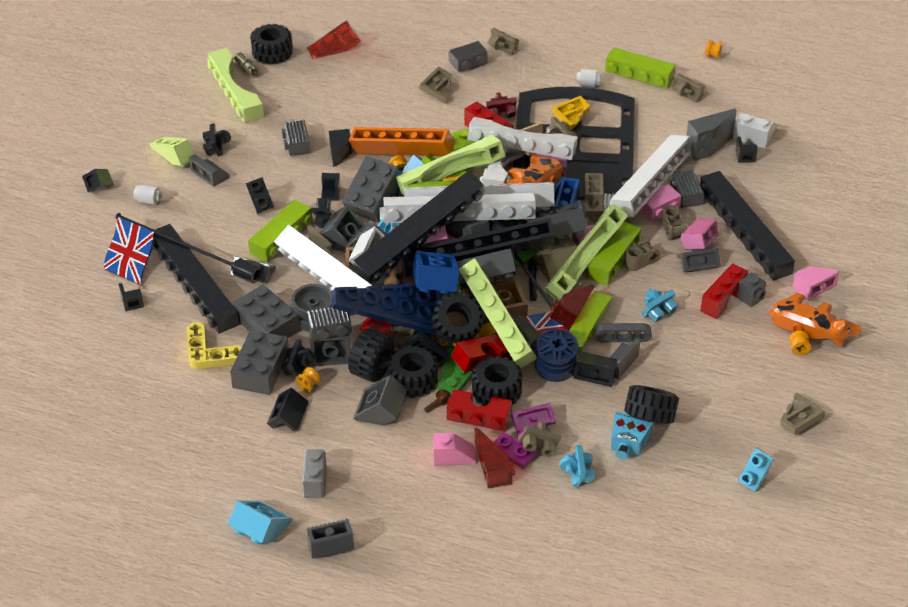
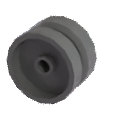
M321 284L303 285L296 289L292 295V308L299 314L300 329L309 332L307 312L309 310L332 307V291L327 286Z

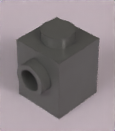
M751 272L739 281L737 298L748 306L753 307L764 299L766 281Z

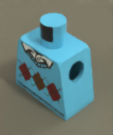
M616 411L611 439V449L617 451L616 456L622 460L627 459L629 454L639 456L652 436L653 422L641 420Z

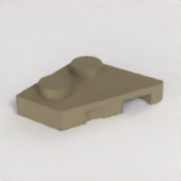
M438 66L420 83L419 89L446 104L448 102L452 74Z
M795 393L792 404L788 405L787 412L781 418V426L796 435L824 418L825 411L799 393Z

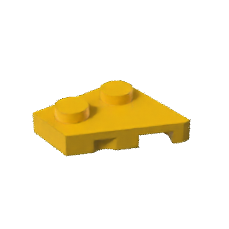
M581 96L552 107V113L561 122H565L570 131L590 111V104Z

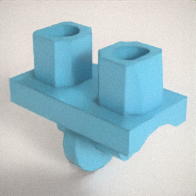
M649 289L646 291V298L644 299L646 310L641 314L644 318L649 315L655 322L660 320L665 314L660 308L663 307L668 314L676 310L678 305L673 299L676 293L671 289L662 295L660 290L656 292L654 289Z
M576 445L575 453L565 455V458L559 463L561 470L571 474L573 487H579L581 482L591 483L595 477L594 470L585 468L591 466L592 454L583 452V446Z
M755 448L738 481L753 491H758L765 476L768 475L775 458L764 453L759 448Z

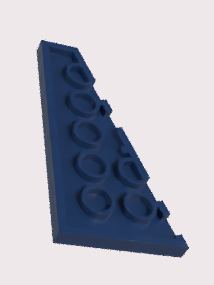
M410 284L383 285L382 287L367 286L366 288H357L356 286L335 287L332 290L333 309L433 335L436 333V330L433 331L432 329L433 323H431L438 301L442 299V294L439 290L423 292L417 286H411Z

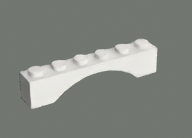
M474 117L469 123L467 140L477 142L493 135L501 140L502 146L506 148L572 160L575 155L578 137L561 133L542 134L520 131L505 127L492 120Z
M503 147L506 157L488 164V168H485L480 181L484 185L506 184L508 173L503 167L509 162L523 157L524 154L516 151V149Z

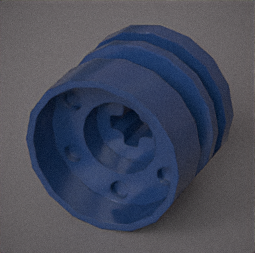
M551 329L542 333L537 340L536 347L537 359H535V368L537 373L543 379L551 382H561L572 377L577 360V339L570 332L563 329Z

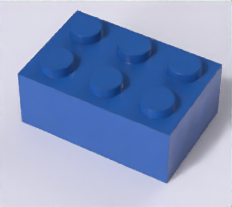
M415 251L413 276L417 288L423 292H431L432 290H439L443 294L456 292L459 267L454 254Z

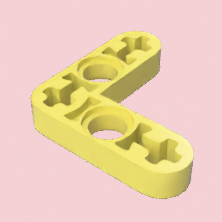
M193 322L187 326L188 357L192 368L204 369L234 365L237 358L235 355L239 354L242 346L234 345L206 349L204 325L200 322ZM194 331H198V336H194ZM196 343L202 344L200 347L197 348L192 347V345ZM196 355H200V360H196ZM216 355L223 356L220 359H213Z

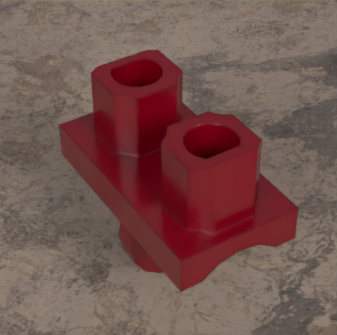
M496 92V98H490V101L486 102V107L499 116L502 112H505L508 118L515 117L516 97H502L500 92Z

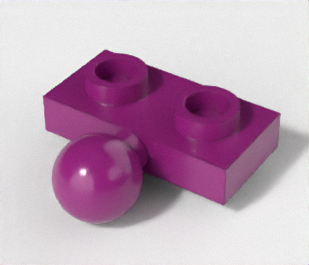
M550 403L511 412V418L517 434L522 429H525L527 425L536 427L539 422L545 423V426L556 423Z
M522 429L519 432L518 437L524 432L525 429ZM504 431L491 444L492 451L523 470L536 457L535 450L531 452L524 450L523 443L518 442L517 439Z

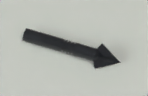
M531 258L527 263L528 270L536 280V271H538L536 266L538 263ZM529 278L530 301H536L537 288Z

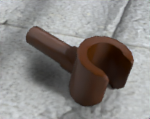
M444 389L439 390L435 395L437 399L424 408L426 413L439 404H448V394Z

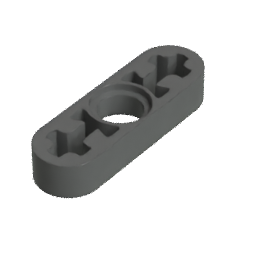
M602 323L595 327V338L603 343L634 342L636 338L640 342H647L652 337L651 326L646 323ZM620 331H627V332H628V333L625 334V335L619 334Z

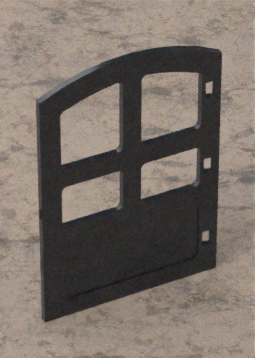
M548 87L520 92L516 130L534 125V123H530L531 104L533 102L553 99L571 100L581 96L583 99L621 107L620 127L583 126L580 121L571 130L577 134L578 138L574 157L572 160L567 159L566 178L580 179L579 200H585V173H603V193H610L611 195L613 193L616 194L622 188V181H628L633 176V97L608 90L587 87ZM624 112H630V115H624ZM543 124L542 134H546V128L551 124ZM583 137L619 139L620 153L581 152L580 139ZM623 146H629V150L623 149ZM525 154L523 157L513 160V168L527 169L530 166V159Z

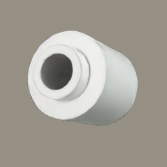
M581 69L580 72H577L576 82H579V86H600L601 73L597 72V70Z
M140 185L134 189V199L140 203L156 205L161 201L162 192L159 187Z

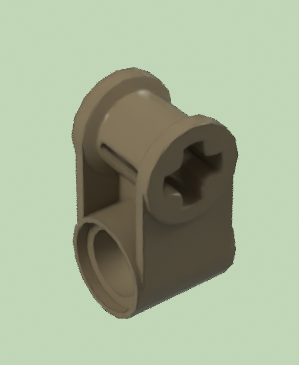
M674 205L664 207L662 226L667 238L672 239L673 237L681 236L688 228L679 208Z
M643 240L627 248L624 266L630 271H637L642 267L655 263L659 259L661 252L658 249H654L648 240Z

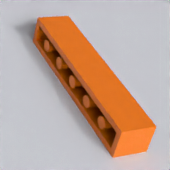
M354 127L349 138V142L356 154L425 156L429 153L432 156H445L452 153L456 143L449 129Z

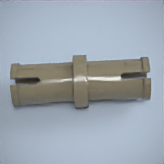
M237 53L240 58L235 55L234 60L240 65L241 69L247 71L250 76L256 77L257 75L254 71L259 74V68L253 64L251 59L246 58L243 53Z

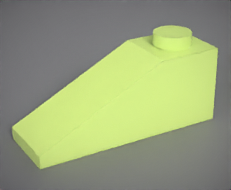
M162 137L149 144L153 150L171 164L181 167L189 165V157L194 155L188 139Z

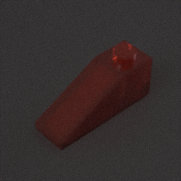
M346 20L307 47L312 59L348 51L360 43L361 39Z
M591 284L564 294L560 301L556 299L550 308L553 310L550 318L570 329L595 286Z
M474 428V443L487 488L512 485V476H515L514 464L510 463L508 455L479 428Z

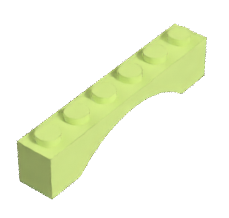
M228 48L209 52L208 67L210 70H213V75L215 79H218L220 87L224 88L227 98H230L232 107L236 108L238 117H241L244 123L263 118V104L257 94L242 89L232 80L234 62Z
M491 135L401 174L396 179L400 191L404 195V188L409 187V184L439 181L460 170L490 164L506 156L501 140Z
M615 204L605 210L544 290L557 302L567 296L590 261L621 226L628 215Z
M474 258L460 267V273L515 363L520 368H523L537 359V356L510 316L476 259Z

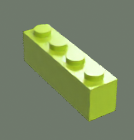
M613 47L606 57L605 72L668 89L675 77L676 64Z
M293 200L248 240L250 254L265 262L275 257L279 252L277 250L279 246L274 241L288 225L299 233L309 226L313 221L311 207Z
M623 222L587 265L588 279L608 286L624 265L627 248L640 243L642 228Z

